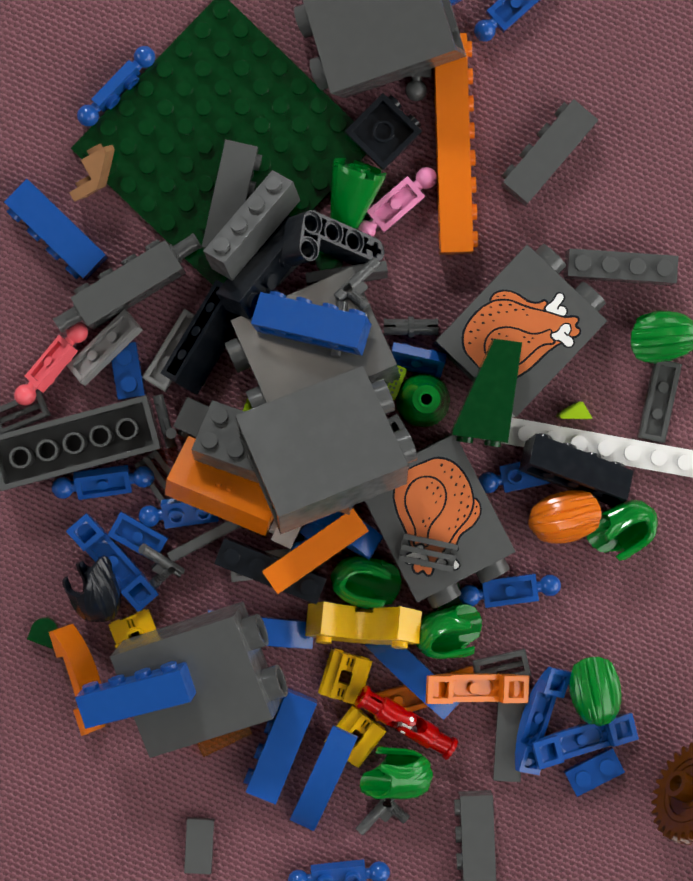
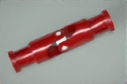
M367 685L362 688L355 700L356 708L362 707L374 714L375 719L397 729L398 732L426 749L430 747L439 752L445 760L452 756L458 745L456 737L450 738L440 732L439 728L411 711H407L403 706L390 698H382L372 692L371 688ZM414 725L417 727V733L411 731Z

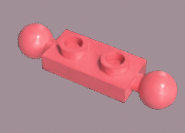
M79 322L67 329V337L65 339L58 335L27 372L25 377L29 380L28 384L18 386L14 393L18 404L22 406L31 405L36 399V390L39 389L44 393L53 384L65 366L72 361L78 352L73 345L85 341L88 336V328L84 323Z

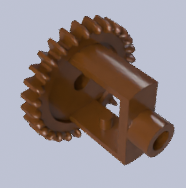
M693 742L690 743L689 748L682 747L681 755L677 752L674 753V762L667 760L668 770L661 769L660 772L663 775V779H656V783L660 787L653 790L652 793L656 794L657 798L651 801V804L656 806L651 813L657 816L653 821L659 825L657 830L670 840L685 845L693 843Z

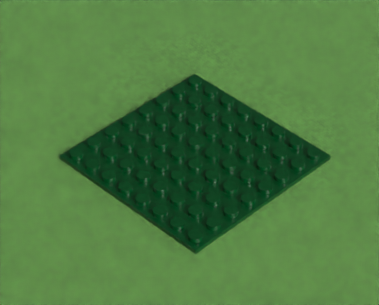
M213 0L155 60L153 65L146 69L139 77L137 84L132 89H127L120 96L118 104L114 108L108 109L98 119L97 123L91 126L71 147L83 159L89 156L87 150L98 144H102L103 147L113 145L115 152L107 184L172 246L189 237L192 233L195 234L202 246L225 139L258 147V154L262 155L260 170H254L252 181L256 182V188L272 170L294 182L300 202L289 213V216L313 210L331 192L332 164L335 158H346L345 164H350L354 160L361 161L366 155L345 134L347 128L354 121L229 0ZM203 248L185 257L212 285L216 280L222 283L226 281L227 277L211 268Z

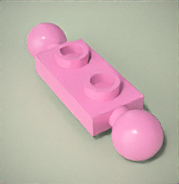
M429 167L421 168L417 172L414 182L407 176L367 211L371 219L369 221L363 220L357 230L374 237L376 228L379 227L385 233L425 198V195L420 190L430 189L436 184V172Z

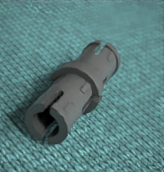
M408 316V319L384 318V336L408 335V338H414V335L438 336V318L414 319V316Z

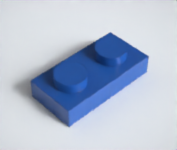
M131 342L111 361L118 400L146 395L137 342Z
M393 342L391 350L397 365L406 368L407 371L430 374L438 378L441 377L447 354Z
M122 511L107 535L139 553L138 550L142 544H147L161 553L169 539Z
M610 747L564 770V773L575 795L578 797L625 773L614 749Z

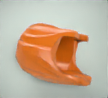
M567 490L549 495L535 504L530 511L528 525L537 538L543 542L556 544L574 542L596 531L601 519V508L597 499L590 492Z

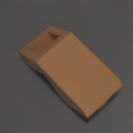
M98 144L87 150L89 156L81 161L89 176L76 182L77 188L69 192L74 202L85 199L106 187L115 152L113 145L103 147L102 144Z

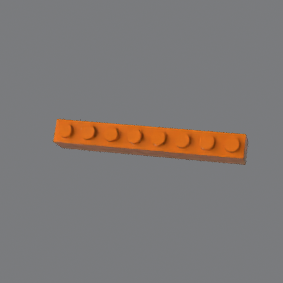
M460 33L466 57L433 68L439 255L472 254L474 252L473 247H478V231H473V220H477V204H472V193H476L477 185L476 177H471V166L476 164L475 149L470 150V139L475 138L474 122L469 120V112H474V96L469 95L468 85H473V68H468V57H472V41H467V33Z

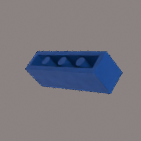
M28 179L4 201L9 207L6 212L17 222L22 219L29 226L26 231L37 242L42 238L49 245L46 251L57 261L61 257L68 264L65 269L75 279L81 276L87 280L109 258Z
M270 291V294L260 292L251 321L252 326L257 332L360 356L363 355L372 325L367 316H365V313L360 310L349 309V312L339 310V307L330 303H323L320 306L312 304L311 300L303 297H296V300L286 298V295L277 291Z
M170 661L161 665L160 669L151 671L150 668H143L136 671L133 676L125 677L121 674L111 677L106 683L99 684L98 681L87 683L82 686V690L75 699L85 729L189 703L195 696L196 690L187 662L177 664L176 661Z
M288 688V695L281 698L275 719L269 720L263 733L268 734L264 744L259 743L253 757L257 759L255 768H249L243 781L244 784H247L246 793L276 805L316 708L317 699Z

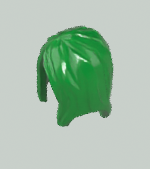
M654 311L638 317L631 332L630 341L635 358L644 362L658 363L686 356L693 350V320L687 315L673 311Z
M626 501L601 513L599 527L596 531L587 535L586 538L591 546L599 552L621 551L615 557L618 561L626 560L651 543L655 538L658 526L657 513L643 501Z
M362 556L347 557L338 562L330 577L333 590L340 598L352 605L365 609L382 608L384 605L392 604L401 588V577L397 567L373 557L370 560Z
M459 604L425 614L421 618L419 644L415 645L425 656L431 658L447 659L470 656L475 653V646L465 647L479 638L482 628L481 615L475 607L469 604Z
M588 657L574 664L568 686L577 714L583 721L591 725L603 726L612 722L621 707V684L613 663L602 657Z
M380 746L376 748L375 754H386L385 759L375 769L363 773L360 780L361 792L374 799H412L428 792L433 772L429 760L414 750Z

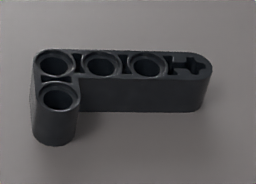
M309 210L289 217L286 221L282 256L289 266L294 267L313 261L318 257L319 251L351 265L366 264L373 257L381 261L384 257V247L380 240L316 211Z

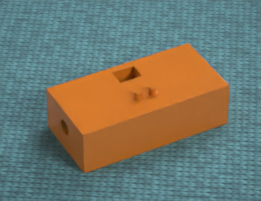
M188 436L166 479L165 495L266 536L274 518L259 483L195 461L191 449L196 439Z

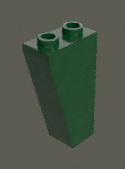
M493 339L451 429V435L457 436L456 441L473 443V438L483 439L484 445L501 447V442L508 443L522 342Z

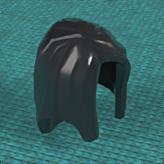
M103 555L99 557L92 567H89L83 561L77 562L76 567L82 578L83 592H77L72 589L68 576L62 580V585L73 609L83 620L90 622H107L114 619L120 608L121 597L110 559Z

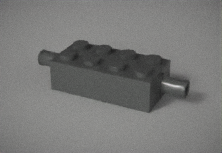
M194 233L174 246L172 244L169 245L166 240L160 242L159 239L153 241L145 247L146 252L140 256L133 254L125 258L121 262L123 266L113 271L110 268L98 275L99 280L94 284L89 285V283H85L74 290L75 295L71 297L73 307L54 317L55 324L61 333L82 320L88 327L92 329L98 328L119 315L124 309H129L185 275L186 271L181 265L183 263L182 259L201 249V244Z

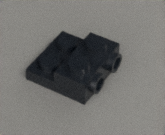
M384 93L345 131V134L382 171L402 154L422 132L419 128L421 126L419 121L411 114L406 116L400 110L402 106L398 100L392 95L387 97Z

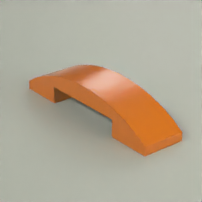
M74 624L50 631L49 635L56 657H63L75 697L82 690L83 685L93 681H98L101 684L90 650ZM79 708L73 710L81 736L105 727V724L85 729Z
M456 673L427 675L426 704H453V702L528 703L529 699L528 675Z

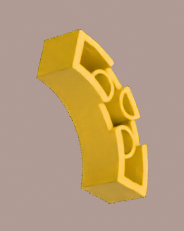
M325 601L317 602V605L314 603L308 604L305 636L315 638L316 643L331 644L332 641L391 645L395 649H408L410 644H419L422 611L399 606L373 608V610L358 609L356 612V606Z

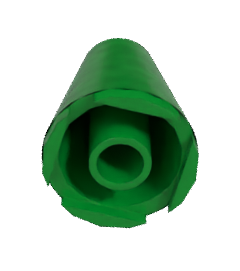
M335 158L332 164L330 218L358 229L384 183L386 173H381L382 170L361 161L354 160L353 163L345 164L346 158Z
M415 374L407 378L401 384L396 397V406L402 418L407 423L417 427H429L437 424L445 417L450 405V395L446 385L439 378L430 374ZM424 394H428L431 398V403L428 405L423 404L421 401V397Z

